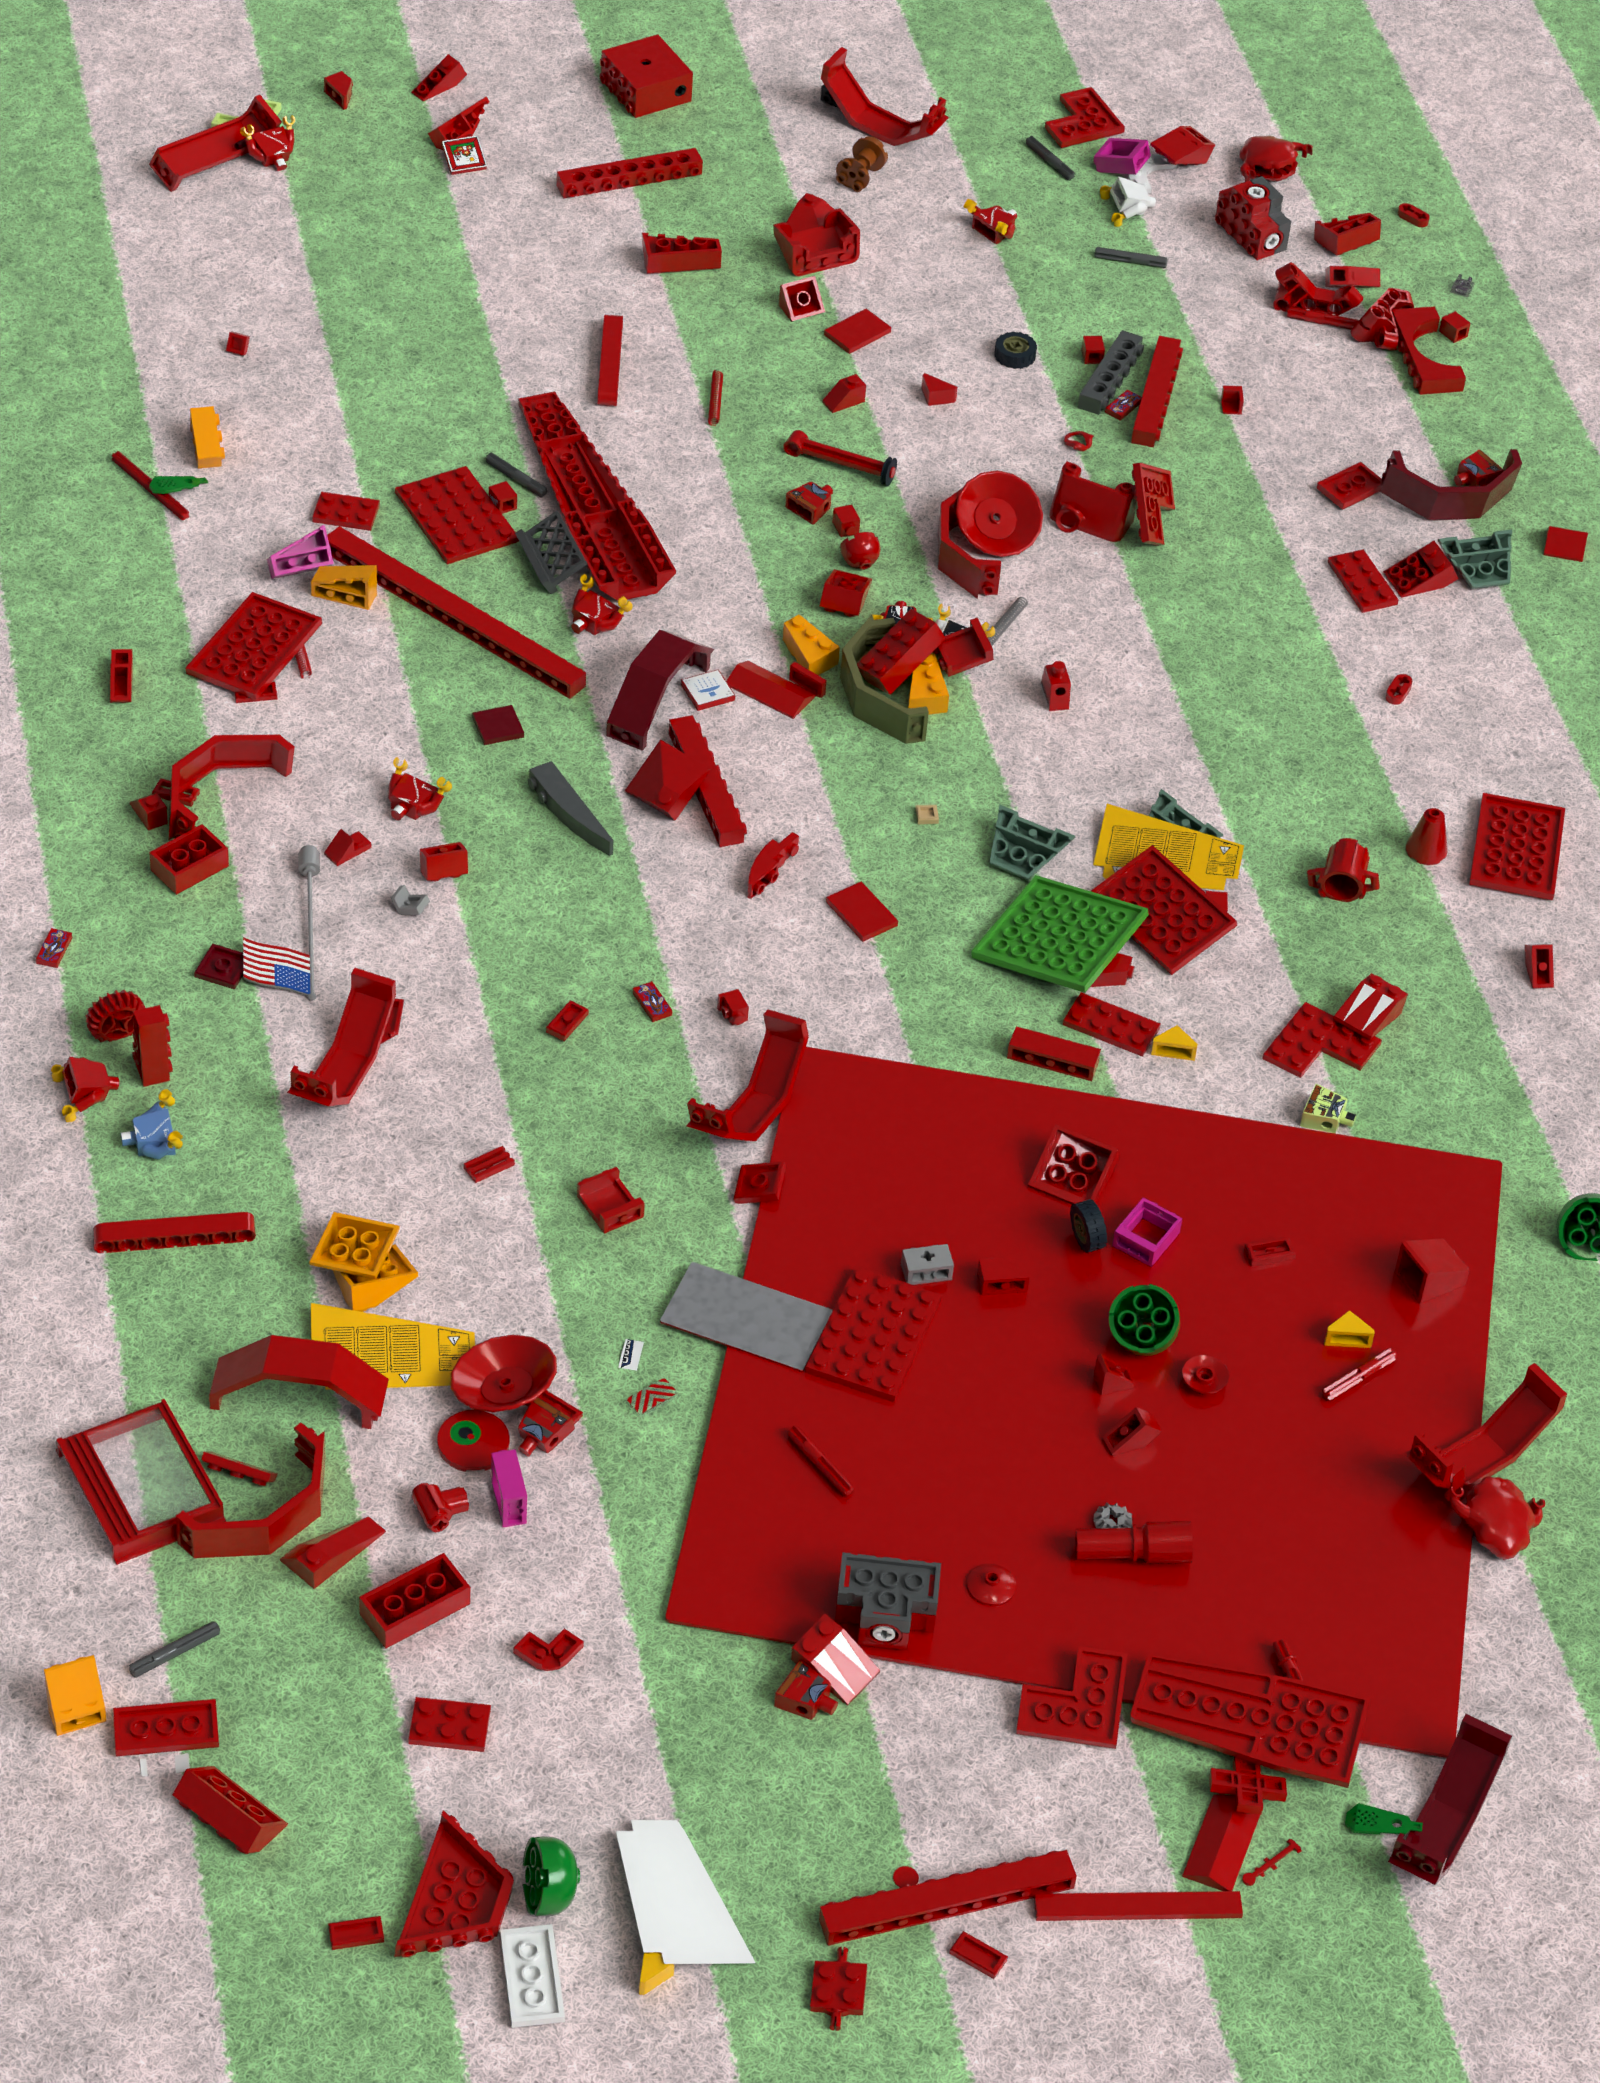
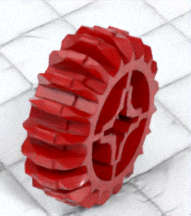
M124 989L120 993L117 990L112 994L107 993L105 997H99L98 1002H92L93 1007L88 1008V1014L85 1015L87 1028L91 1035L100 1042L106 1040L112 1042L132 1036L134 1031L133 1011L144 1009L145 1005L141 998L132 991L126 992Z

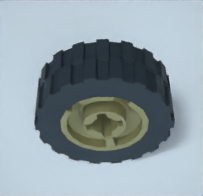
M1006 332L996 339L994 356L997 362L1007 368L1023 369L1024 367H1029L1036 359V341L1028 334H1023L1022 332Z
M1091 1199L1072 1204L1070 1207V1220L1074 1236L1081 1249L1088 1253L1106 1247V1225L1098 1205Z

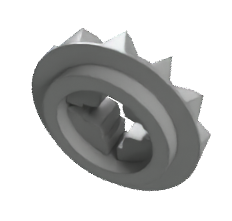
M1117 1502L1114 1505L1106 1503L1103 1507L1099 1506L1096 1513H1094V1525L1096 1528H1130L1132 1526V1513L1127 1512L1126 1506H1118ZM1110 1514L1117 1518V1525L1112 1519H1109Z

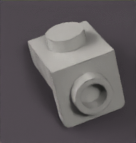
M400 885L391 897L400 915H420L430 902L427 894L410 895L405 885Z

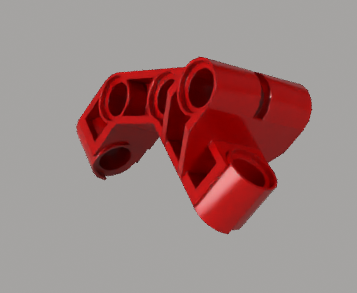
M1292 262L1275 271L1279 282L1273 307L1277 311L1282 310L1286 312L1289 307L1339 316L1357 307L1363 301V296L1352 284L1336 291L1315 287L1302 270Z
M1388 288L1350 331L1351 336L1359 342H1374L1377 348L1391 351L1397 350L1398 330L1392 309L1414 308L1411 293L1406 290Z

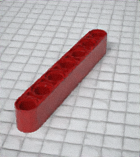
M604 315L598 405L617 406L623 316Z
M249 1212L99 1223L93 1228L94 1250L97 1253H104V1251L106 1253L125 1252L128 1249L130 1251L151 1250V1248H174V1246L189 1247L198 1246L197 1244H200V1246L221 1244V1242H224V1244L244 1242V1240L251 1242L256 1237L254 1215Z

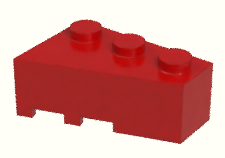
M1371 213L1351 215L1348 216V219L1340 221L1337 218H1332L1331 222L1321 223L1320 220L1315 221L1314 240L1333 254L1342 255L1350 250H1355L1358 247L1380 240L1381 219Z

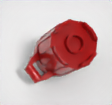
M1339 839V842H1336V844L1329 848L1325 867L1307 871L1308 885L1319 889L1318 893L1321 897L1327 896L1337 901L1352 902L1358 898L1363 899L1366 892L1380 888L1379 874L1367 871L1370 860L1368 849L1359 845L1356 839ZM1366 878H1371V884H1365Z

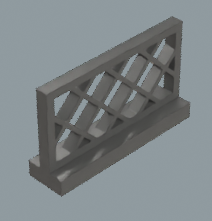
M558 510L528 531L524 532L520 529L515 533L542 585L550 594L558 591L556 588L558 584L588 564ZM559 520L556 527H550L553 521ZM542 531L540 538H533L534 534ZM548 532H554L551 539H545ZM560 532L565 533L563 540H557ZM543 544H549L546 551H540ZM555 544L560 545L558 552H552ZM566 545H572L570 553L564 552ZM550 556L556 557L553 564H547ZM561 557H568L565 565L559 564ZM573 558L580 559L575 565H571ZM562 569L561 574L554 578L556 570Z

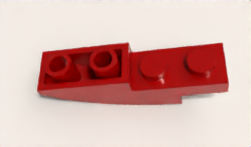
M792 832L780 843L772 839L760 851L749 874L747 896L749 899H752L756 894L760 895L769 883H774L779 876L778 868L782 867L785 860L790 856H795L799 850V835Z

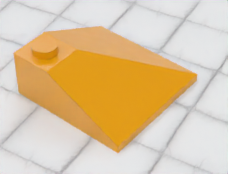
M333 1212L309 1264L376 1279L400 1230V1226Z
M396 1244L392 1245L376 1279L333 1270L345 1302L351 1310L360 1312L378 1306L418 1277V1271Z

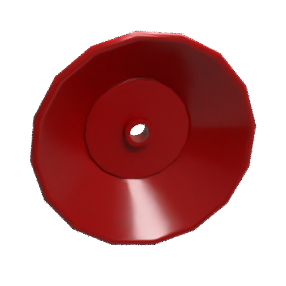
M998 470L980 473L966 482L957 498L955 513L961 532L970 544L986 554L999 557L1018 555L1032 546L1041 532L1043 511L1039 497L1027 482L1015 474ZM993 516H997L999 520H994Z
M514 1334L493 1337L473 1346L458 1359L451 1372V1390L459 1402L474 1410L499 1412L516 1409L534 1401L550 1387L557 1373V1358L547 1344L534 1337Z

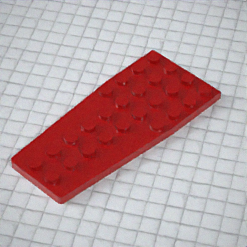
M1151 1654L1147 1656L1131 1710L1130 1720L1133 1724L1273 1770L1348 1788L1371 1697L1294 1678Z

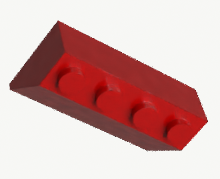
M215 1766L186 1769L172 1794L179 1800V1804L182 1807L195 1812L201 1822L214 1827L219 1836L232 1841L235 1844V1848L244 1854L260 1852L288 1825L286 1821Z

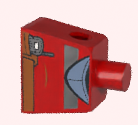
M1480 449L1459 463L1454 482L1457 486L1464 484L1467 486H1487L1504 470Z
M808 482L786 493L785 507L814 525L831 508L833 489L829 485L821 488L813 482Z
M538 1397L531 1402L518 1426L520 1437L524 1439L518 1447L519 1451L528 1457L536 1447L545 1453H549L575 1429L572 1417Z
M799 1660L775 1693L774 1706L812 1720L819 1710L833 1715L837 1709L838 1702L829 1697L830 1681L804 1661Z

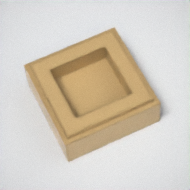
M916 805L915 811L918 824H939L937 805Z

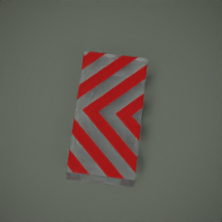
M662 1378L627 1398L626 1405L639 1419H642L677 1399L678 1392L665 1378Z

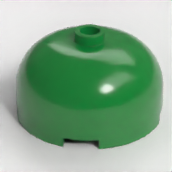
M1585 1193L1569 1200L1559 1213L1556 1226L1557 1235L1562 1247L1574 1259L1598 1261L1597 1258H1585L1575 1253L1568 1246L1567 1237L1575 1246L1583 1245L1587 1240L1591 1250L1595 1253H1600V1245H1592L1595 1239L1600 1238V1194ZM1579 1231V1234L1576 1236H1571L1573 1232Z
M1152 1284L1130 1286L1114 1299L1109 1311V1325L1114 1339L1125 1351L1138 1356H1153L1166 1350L1176 1339L1180 1328V1314L1173 1297L1161 1287Z
M550 1836L531 1837L526 1844L523 1857V1866H526V1884H522L526 1908L530 1915L554 1916L566 1910L572 1903L576 1894L577 1884L580 1882V1870L577 1868L573 1851L564 1841Z

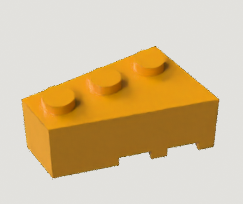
M214 406L190 408V431L193 434L192 441L195 447L198 469L221 467L222 459H225L224 447H220L219 443L222 442V432L217 430V426L220 425L219 414H215Z
M377 565L319 566L311 580V596L369 610L377 596Z
M797 615L784 622L783 641L798 664L817 675L838 665L840 647L801 615Z
M930 654L913 671L908 708L927 707L929 714L947 713L949 693L936 655Z

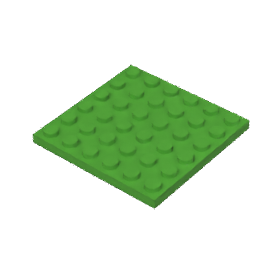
M1035 875L973 948L971 955L972 958L1086 993L1149 915L1148 908Z

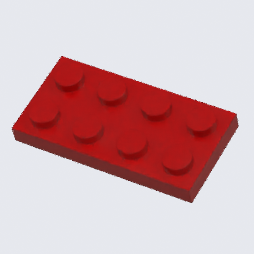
M1364 549L1328 557V564L1362 613L1398 605L1399 599Z
M1082 992L1063 1020V1025L1142 1057L1161 1026V1023Z
M216 1699L113 1708L116 1757L219 1747Z

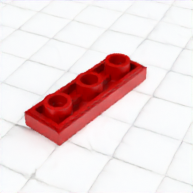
M204 1451L201 1459L203 1462L208 1463L207 1467L216 1471H221L222 1468L231 1470L229 1475L242 1479L246 1475L253 1478V1483L266 1486V1483L275 1482L278 1474L211 1451Z

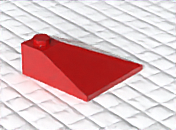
M806 193L797 202L786 223L790 225L792 233L823 226L825 215L835 209L822 198Z
M660 739L625 791L675 821L711 769Z
M1055 1124L1028 1186L1072 1204L1089 1199L1096 1203L1120 1157L1119 1151L1115 1147Z

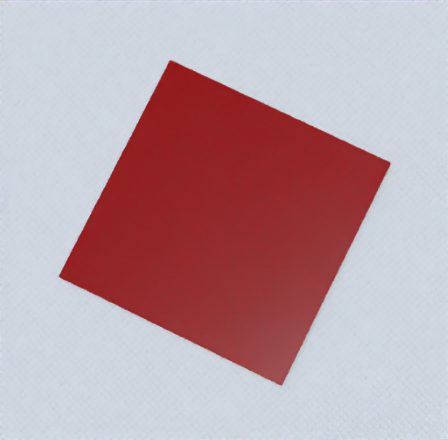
M806 1047L789 1103L781 1111L770 1162L784 1161L786 1165L779 1201L760 1202L743 1279L832 1309L833 1311L854 1266L906 1282L901 1267L902 1250L948 1244L954 1264L952 1280L915 1285L942 1294V1298L894 1402L805 1373L806 1366L800 1372L727 1346L665 1620L673 1624L795 1645L824 1614L835 1621L842 1552L853 1555L862 1554L880 1558L890 1557L899 1558L900 1560L941 1563L934 1632L910 1630L907 1650L859 1645L869 1658L1018 1684L1072 1691L1078 1646L1128 1653L1122 1702L1134 1704L1147 1656L1151 1654L1286 1677L1283 1670L1278 1667L1279 1661L1272 1647L1273 1642L1285 1639L1292 1656H1295L1297 1659L1296 1665L1303 1681L1371 1697L1360 1743L1447 1758L1456 1739L1473 1530L1463 1518L1457 1515L1454 1509L1451 1508V1502L1445 1498V1492L1448 1488L1435 1486L1404 1453L1411 1450L1414 1436L1421 1431L1425 1433L1424 1439L1430 1445L1436 1444L1437 1448H1440L1442 1451L1482 1425L1502 1162L1487 1158ZM1055 1124L1115 1147L1119 1151L1120 1157L1114 1171L1096 1201L1104 1218L1107 1232L1106 1247L1085 1253L1079 1246L1070 1220V1207L1072 1203L1028 1186ZM1143 1197L1182 1218L1180 1233L1152 1267L1112 1246L1115 1230ZM1142 1218L1131 1232L1157 1245L1167 1231ZM1289 1237L1296 1253L1295 1259L1251 1267V1260L1248 1259V1253L1244 1250L1245 1244ZM1444 1238L1448 1245L1454 1248L1461 1261L1465 1262L1468 1266L1469 1274L1466 1285L1420 1304L1394 1272L1401 1243L1411 1240ZM1002 1257L1029 1273L1028 1291L982 1295L977 1275L979 1259ZM1152 1284L1167 1291L1175 1300L1180 1314V1328L1176 1339L1166 1350L1153 1356H1138L1125 1351L1114 1339L1109 1325V1311L1114 1299L1126 1288ZM1350 1310L1374 1329L1375 1334L1371 1348L1325 1346L1324 1341L1327 1328ZM1391 1348L1396 1352L1395 1361L1334 1399L1328 1401L1322 1396L1323 1388L1384 1350ZM1102 1354L1128 1367L1136 1386L1132 1389L1101 1395L1093 1377L1097 1356ZM1198 1355H1209L1219 1359L1226 1365L1229 1371L1227 1385L1221 1391L1213 1394H1203L1192 1390L1185 1384L1182 1378V1369L1185 1362ZM1135 1407L1151 1413L1162 1432L1145 1447L1115 1456L1112 1455L1102 1436ZM794 1425L798 1426L853 1485L854 1491L847 1497L843 1496L788 1437L787 1432ZM1474 1487L1464 1492V1498L1460 1500L1463 1504L1467 1503L1466 1494L1473 1490ZM1116 1502L1120 1507L1126 1506L1127 1512L1132 1513V1524H1136V1527H1142L1146 1522L1191 1521L1193 1536L1192 1563L1148 1564L1144 1559H1137V1562H1133L1132 1559L1077 1560L1075 1530L1080 1528H1096L1094 1525V1513H1096L1098 1507H1103L1106 1503L1114 1505ZM1110 1514L1109 1519H1112L1117 1525V1518ZM984 1564H996L1006 1568L1012 1573L1016 1581L1014 1596L1008 1602L998 1606L979 1603L970 1595L967 1589V1579L971 1571ZM836 1622L858 1644L860 1624Z

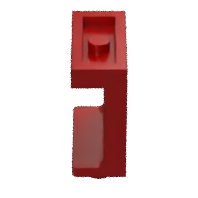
M978 617L970 620V627L946 635V639L933 651V654H937L939 657L938 663L941 670H945L948 677L994 660L993 648Z
M617 1167L605 1170L590 1178H585L577 1184L578 1199L604 1234L644 1217L645 1203L641 1197L634 1199L620 1180V1170Z

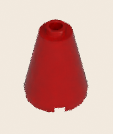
M1430 808L1424 812L1406 843L1408 856L1417 860L1419 864L1436 865L1447 857L1445 815L1437 808Z

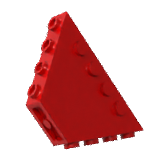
M444 1810L442 1811L440 1824L400 1939L397 1940L394 1957H411L416 1953L424 1951L437 1952L442 1948L450 1946L463 1947L474 1941L488 1942L498 1936L512 1894L513 1876L508 1869L502 1868L496 1863L491 1852L488 1850L484 1851L478 1845L476 1838L471 1833H466L460 1827L458 1820L454 1816H449Z

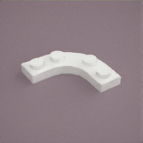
M1151 154V157L1136 175L1128 174V180L1145 186L1147 193H1151L1152 188L1147 175L1156 170L1176 169L1177 165L1169 163L1165 156Z

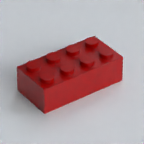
M910 609L857 663L859 672L865 681L891 695L946 637L936 622Z
M442 1553L360 1596L359 1614L386 1649L470 1605L471 1587L445 1553Z

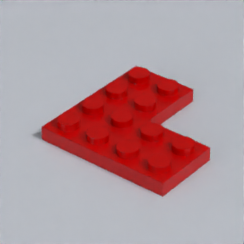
M1092 87L1060 94L1061 103L1072 116L1045 122V129L1061 148L1121 134L1125 131V126Z
M1144 463L1133 464L1132 478L1135 481L1136 488L1134 490V497L1138 505L1136 515L1140 522L1139 537L1143 543L1155 546L1165 545L1160 509L1166 511L1175 510L1171 471Z
M1305 1002L1264 1052L1262 1059L1299 1078L1304 1075L1321 1052L1361 1071L1381 1045L1382 1039L1374 1036L1369 1040L1335 1021L1333 1015Z
M1078 1646L1072 1691L1023 1684L1016 1734L1116 1749L1128 1653Z

